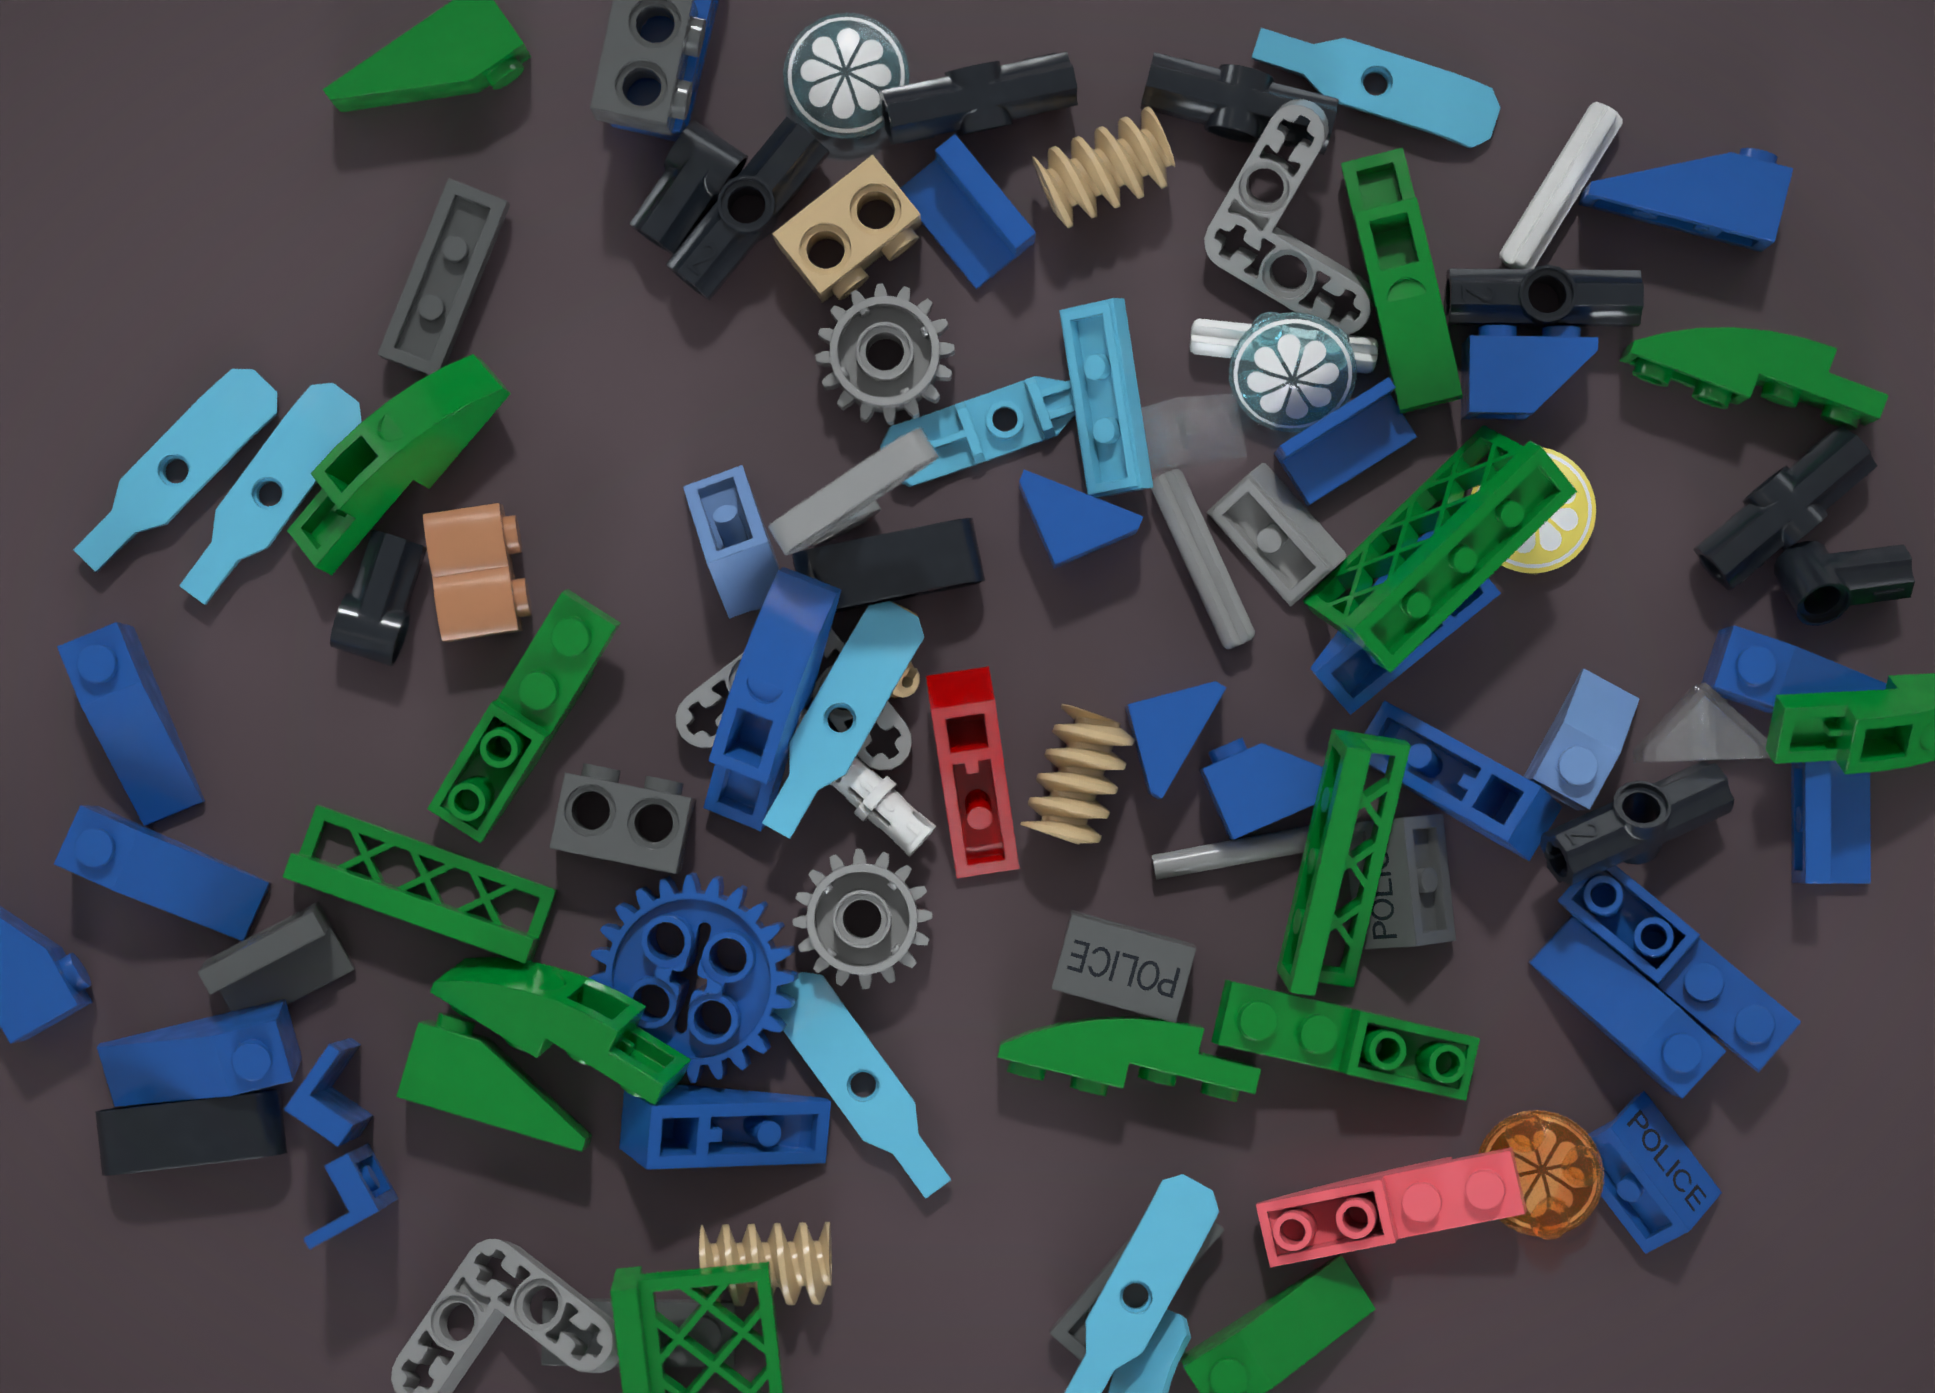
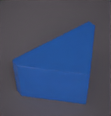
M1023 470L1019 480L1018 488L1054 569L1136 534L1143 519V516L1027 470Z
M1214 681L1130 703L1125 706L1148 794L1159 800L1163 798L1227 687Z

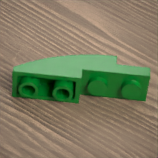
M1403 148L1341 163L1392 381L1396 387L1394 390L1400 414L1463 399L1429 245Z
M1714 327L1665 332L1634 340L1623 349L1619 359L1621 362L1634 366L1632 375L1658 386L1667 387L1670 380L1691 387L1694 389L1692 393L1694 399L1716 408L1728 409L1730 402L1739 405L1751 398L1754 387L1757 385L1762 387L1760 396L1768 401L1791 408H1796L1800 401L1821 409L1820 418L1823 421L1837 427L1843 425L1848 430H1857L1858 424L1866 426L1879 420L1889 396L1883 392L1829 373L1837 348L1803 337L1769 330Z
M474 354L444 366L414 383L362 421L310 473L322 489L288 528V533L316 568L333 575L413 480L428 489L432 487L511 392L484 361Z
M569 589L562 591L499 697L490 703L427 809L474 840L482 843L514 799L594 675V667L621 623Z
M1935 673L1888 675L1885 690L1776 695L1765 750L1774 764L1836 761L1844 774L1879 772L1935 761Z
M499 957L464 958L437 979L430 990V993L450 1004L452 1009L458 1014L473 1018L502 1036L513 1048L526 1051L538 1058L549 1047L556 1044L564 1049L575 1061L590 1065L619 1083L627 1093L643 1098L653 1105L658 1103L683 1079L691 1061L687 1056L638 1027L646 1008L645 1005L616 989L586 976L555 966L531 961L524 964L510 958Z
M1225 979L1211 1042L1221 1046L1466 1101L1480 1038Z
M1138 1016L1091 1017L1062 1021L1031 1029L1000 1041L997 1053L998 1058L1009 1060L1007 1068L1009 1073L1044 1081L1046 1071L1050 1070L1072 1076L1069 1087L1101 1096H1107L1109 1085L1119 1088L1124 1087L1129 1063L1140 1066L1138 1078L1174 1087L1177 1075L1202 1081L1200 1093L1233 1102L1238 1101L1240 1091L1251 1094L1256 1093L1261 1069L1256 1065L1200 1052L1199 1049L1204 1028L1201 1025L1180 1021L1173 1023L1158 1018Z

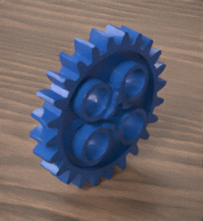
M697 873L686 875L683 890L680 892L671 876L661 879L659 884L660 898H657L646 886L636 890L637 901L641 908L639 910L626 902L619 904L615 909L624 925L607 923L600 929L602 934L613 943L612 946L599 947L591 952L593 958L606 964V970L588 977L616 989L641 1004V994L644 986L647 984L657 985L667 993L670 1000L667 1014L665 1016H654L645 1009L638 1027L691 1059L686 1070L690 1083H696L701 1079L704 1065L707 1064L717 1080L724 1078L727 1075V1058H730L741 1070L747 1068L751 1064L747 1045L762 1054L767 1052L772 1046L763 1030L781 1033L787 1026L783 1019L774 1013L775 1009L791 1008L796 1002L795 998L780 991L781 985L791 983L799 978L798 972L783 969L780 964L781 960L795 952L794 946H776L773 938L785 927L784 923L777 922L765 926L760 920L769 904L763 901L751 909L744 906L748 889L744 885L737 888L729 897L723 895L724 880L722 876L714 877L706 891L701 890ZM662 922L673 923L683 932L685 946L681 954L670 955L659 947L656 940V932ZM703 922H706L711 926V932L697 971L698 976L707 979V984L702 985L692 993L688 1010L687 1030L681 1033L677 1030L676 1024L679 1013L685 1003L690 982L686 977L680 976V971H684L696 961L700 926ZM722 939H734L745 948L747 961L743 970L731 971L720 963L717 949ZM718 1001L729 1009L731 1026L728 1031L715 1032L704 1023L702 1009L705 1002Z

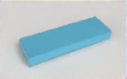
M1111 298L1059 310L1087 494L1095 498H1102L1154 488L1125 299Z

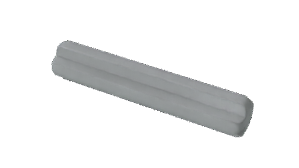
M1173 469L1155 477L1152 480L1154 488H1151L1222 646L1226 649H1232L1250 641L1255 636V630L1183 472L1179 469Z

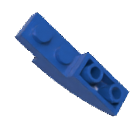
M786 567L778 570L747 642L717 729L709 757V762L714 763L715 766L706 795L704 809L758 831H762L766 827L762 822L778 795L789 756V742L795 733L800 713L811 701L842 589Z
M1616 865L1570 886L1558 899V902L1582 925L1678 1005L1704 1031L1710 1032L1758 1073L1801 1024L1798 1018L1700 939L1698 932Z

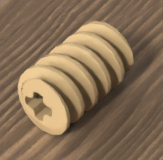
M1150 107L1144 108L1141 112V130L1130 118L1126 116L1120 118L1118 121V139L1107 128L1103 126L1096 128L1094 132V150L1082 137L1077 136L1071 141V159L1060 148L1053 146L1047 152L1048 169H1045L1032 156L1036 173L1053 212L1067 228L1074 226L1073 207L1078 204L1091 219L1097 217V196L1103 195L1115 209L1121 207V186L1126 185L1138 199L1144 197L1143 177L1147 175L1161 189L1167 187V167L1171 165L1175 167V161L1164 130Z
M1062 704L1061 709L1072 717L1075 723L1056 724L1053 728V734L1066 743L1067 746L1066 748L1046 749L1044 754L1045 758L1058 768V772L1038 773L1036 781L1050 792V796L1030 797L1028 806L1037 812L1042 819L1041 821L1021 822L1020 825L1078 845L1080 843H1099L1102 836L1087 824L1088 819H1107L1110 811L1095 800L1096 796L1116 794L1118 787L1104 776L1105 770L1125 769L1127 763L1112 752L1113 746H1132L1135 739L1120 727L1121 723L1078 707Z
M806 1222L799 1223L793 1241H787L781 1224L774 1223L767 1242H761L755 1224H748L741 1243L735 1242L729 1224H723L716 1243H710L704 1226L701 1225L699 1268L769 1262L773 1295L776 1287H780L785 1303L787 1305H795L802 1286H805L811 1302L814 1305H821L827 1286L832 1285L831 1223L825 1222L818 1241H813ZM757 1282L730 1284L727 1287L736 1307L744 1306L750 1288H754L759 1300ZM714 1286L701 1288L708 1294ZM723 1293L716 1300L719 1303L722 1299Z

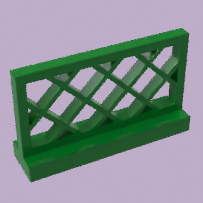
M1483 425L1302 601L1313 614L1364 648L1382 668L1391 673L1548 521L1577 490L1541 446L1532 441L1522 446ZM1490 451L1487 462L1474 466ZM1480 485V489L1476 493L1463 498L1466 490ZM1443 500L1440 507L1429 510L1437 501ZM1434 530L1430 538L1418 542L1419 535ZM1397 544L1395 551L1384 554L1392 545ZM1388 574L1387 579L1383 583L1372 587L1374 579ZM1351 588L1348 596L1337 599L1345 590Z
M769 1262L645 1274L642 1272V1266L617 1268L615 1270L610 1294L623 1393H667V1391L670 1393H697L714 1372L742 1393H764L760 1388L767 1380L770 1393H785ZM757 1282L759 1304L744 1321L716 1301L730 1284ZM714 1286L708 1294L699 1288ZM681 1289L698 1302L699 1305L683 1324L678 1327L657 1311L655 1292ZM707 1310L735 1331L716 1355L688 1335L689 1331ZM760 1318L763 1336L752 1328ZM660 1330L670 1337L663 1347ZM743 1338L766 1356V1365L752 1382L723 1362ZM678 1344L706 1364L687 1389L665 1373L664 1361Z

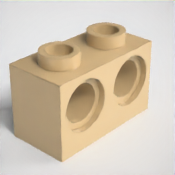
M871 155L772 234L776 245L823 303L833 294L839 300H843L851 292L862 286L869 278L864 270L881 256L885 255L889 261H892L908 250L919 238L914 230L921 226V214L875 156ZM882 200L894 209V217L887 226L881 229H871L860 222L858 218L859 212L869 201ZM823 239L835 240L845 249L841 262L829 269L819 268L809 260V252L812 246Z

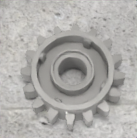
M877 284L874 292L875 297L864 299L863 295L858 290L851 292L853 306L847 311L835 305L830 311L837 322L835 328H820L818 333L819 338L830 345V351H823L815 356L817 365L833 368V372L822 380V384L825 390H832L838 387L842 389L843 392L837 402L841 410L844 411L853 403L861 406V421L867 423L875 411L884 414L887 425H894L896 412L906 409L907 413L913 419L920 417L918 408L920 400L925 398L935 404L940 400V395L933 386L935 381H950L952 377V371L946 366L941 365L940 359L955 355L954 344L939 342L938 337L949 329V324L946 319L931 322L928 318L933 308L931 300L927 298L916 306L910 302V288L903 286L897 297L887 296L883 284ZM879 340H893L904 351L900 364L891 370L876 369L867 360L870 347Z
M855 849L853 865L845 866L840 857L835 854L829 857L833 872L827 877L814 869L808 874L812 882L817 886L813 894L798 892L795 899L808 906L807 915L792 919L793 926L807 928L809 938L801 942L798 948L800 952L813 949L818 952L820 957L813 968L817 973L826 969L829 965L838 969L836 984L840 986L846 982L850 974L859 975L862 989H869L872 982V974L881 972L882 976L890 984L896 980L893 968L896 962L900 961L910 968H913L917 963L914 956L908 951L911 944L928 945L930 938L917 931L918 922L932 919L933 914L929 910L917 909L916 900L921 898L927 890L925 886H917L911 889L907 886L905 881L911 873L912 868L905 865L896 873L888 869L889 854L886 852L881 853L875 865L867 864L863 849ZM867 900L875 904L879 909L881 925L875 934L869 937H858L852 934L846 927L845 912L854 901Z

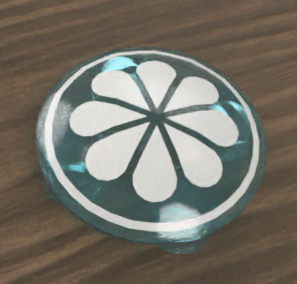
M856 13L831 14L812 22L798 34L791 44L784 62V89L787 100L794 112L813 130L834 138L867 139L874 135L877 130L884 127L879 92L885 89L909 85L907 56L897 37L879 21Z
M1267 312L1258 316L1251 328L1237 342L1229 363L1230 387L1240 408L1257 423L1267 428L1284 432L1304 431L1347 404L1354 391L1357 378L1356 359L1349 336L1342 329L1335 327L1320 317L1298 312L1281 314Z

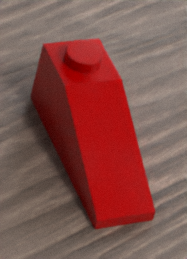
M987 666L927 675L930 709L956 877L963 878L1020 869L990 668Z

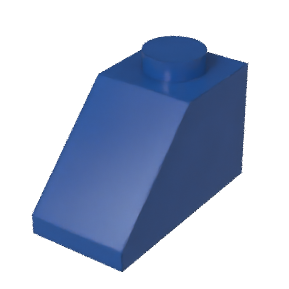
M1242 737L1207 752L1212 764L1199 770L1229 840H1234L1315 805L1323 767L1263 743L1247 748Z

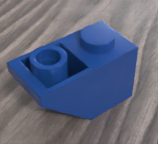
M1485 325L1478 327V335H1470L1462 343L1461 389L1463 399H1461V419L1525 420L1598 351V337H1581V328L1576 326L1542 328V336H1517V327L1511 325Z

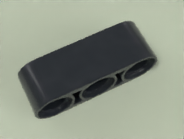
M973 518L950 520L815 547L792 554L796 572L842 589L835 613L887 601L892 602L962 588L985 581Z
M280 1089L250 1091L227 1097L150 1103L95 1111L102 1176L239 1161L287 1153Z

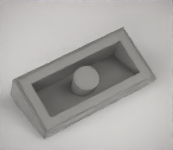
M1261 463L1207 511L1208 515L1290 607L1346 558L1344 550L1265 463Z

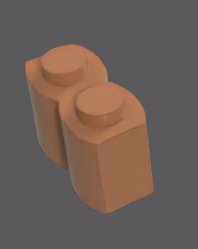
M500 503L423 514L426 546L442 641L454 642L523 631L521 617L531 616L532 610L526 578L515 579L511 554L522 553L517 516H505L504 506Z

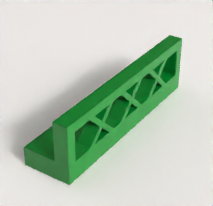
M1332 729L1276 969L1290 993L1315 996L1318 982L1354 988L1411 747L1406 740ZM1371 754L1390 755L1385 777L1363 791ZM1380 797L1377 811H1375L1370 803ZM1365 808L1374 821L1371 837L1349 851L1358 811ZM1365 858L1363 871L1361 872L1356 863ZM1350 868L1360 882L1357 897L1335 911L1343 874ZM1351 918L1349 931L1347 932L1342 924ZM1335 928H1337L1346 942L1340 967L1322 965L1329 934Z
M316 805L300 852L290 854L282 876L291 881L524 964L529 961L533 962L558 892L557 889L321 805ZM327 822L350 830L361 855L340 865L316 858L315 854ZM363 835L382 841L384 844L369 850ZM395 847L410 852L421 875L399 887L384 882L374 861V857ZM422 856L445 865L429 872ZM365 862L371 877L349 869ZM455 868L470 873L481 896L459 908L443 902L433 881L434 878ZM482 877L505 886L489 893ZM425 883L431 898L409 890ZM515 889L539 897L540 899L528 932L526 933L504 925L493 900ZM484 904L491 920L469 911Z

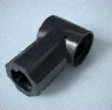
M693 120L672 146L664 162L666 170L630 221V226L662 250L674 255L697 227L713 201L715 203L718 201V195L723 186L742 172L748 160V155L699 122Z
M372 530L353 591L345 595L337 611L330 636L331 647L389 666L395 664L408 632L410 612L407 609L427 547L388 533Z
M1803 541L1785 549L1774 565V574L1801 622L1811 626H1820L1834 621L1851 605L1911 598L1915 584L1912 571V557L1904 544L1829 554L1823 544L1817 541Z

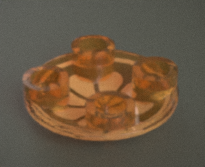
M1530 1110L1505 1118L1487 1134L1478 1154L1513 1148L1527 1209L1523 1215L1498 1219L1500 1222L1517 1232L1548 1240L1556 1239L1564 1233L1573 1230L1582 1224L1594 1211L1603 1191L1604 1167L1596 1144L1577 1123L1554 1112Z

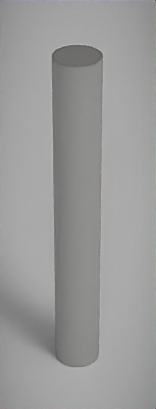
M1309 826L1151 855L1156 880L1303 853Z

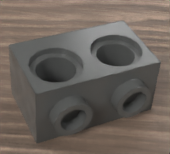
M613 0L590 109L597 121L672 136L675 118L686 119L693 87L691 81L684 80L689 56L699 57L706 28V19L697 17L698 10L694 0ZM654 16H665L675 23L674 30L669 38L659 43H652L640 36L642 26L648 19ZM642 78H651L661 84V92L653 103L646 106H637L627 100L628 90L635 81Z
M583 763L581 775L564 774L550 849L674 874L681 873L696 801L695 798L681 796L684 783L646 776L644 788L619 783L621 770ZM598 792L607 799L610 806V814L603 826L592 830L586 828L579 821L577 806L586 794ZM659 804L670 812L673 819V827L667 838L660 842H652L642 835L639 828V819L646 808Z

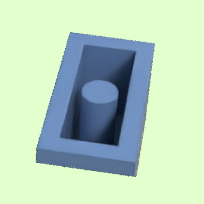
M743 465L683 486L706 563L729 619L749 611L761 609L780 567Z
M1584 668L1581 669L1523 777L1538 784L1552 797L1575 810H1590L1621 753L1640 699Z

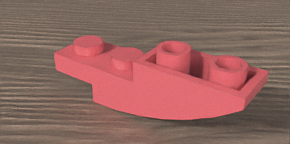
M1512 1147L1452 1159L1451 1156L1377 1172L1287 1194L1256 1204L1270 1268L1393 1244L1401 1238L1523 1215L1527 1211Z

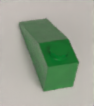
M452 0L322 90L340 112L480 93L490 85L493 90H497L510 84L523 73L525 68L522 63L531 58V55L494 0Z
M439 1012L436 1022L428 1019L418 1022L396 1097L580 1152L589 1147L592 1134L489 1037L473 1033L476 1022L444 1012Z
M1339 1254L1184 1353L1180 1360L1199 1393H1266L1372 1313L1376 1308L1342 1255Z

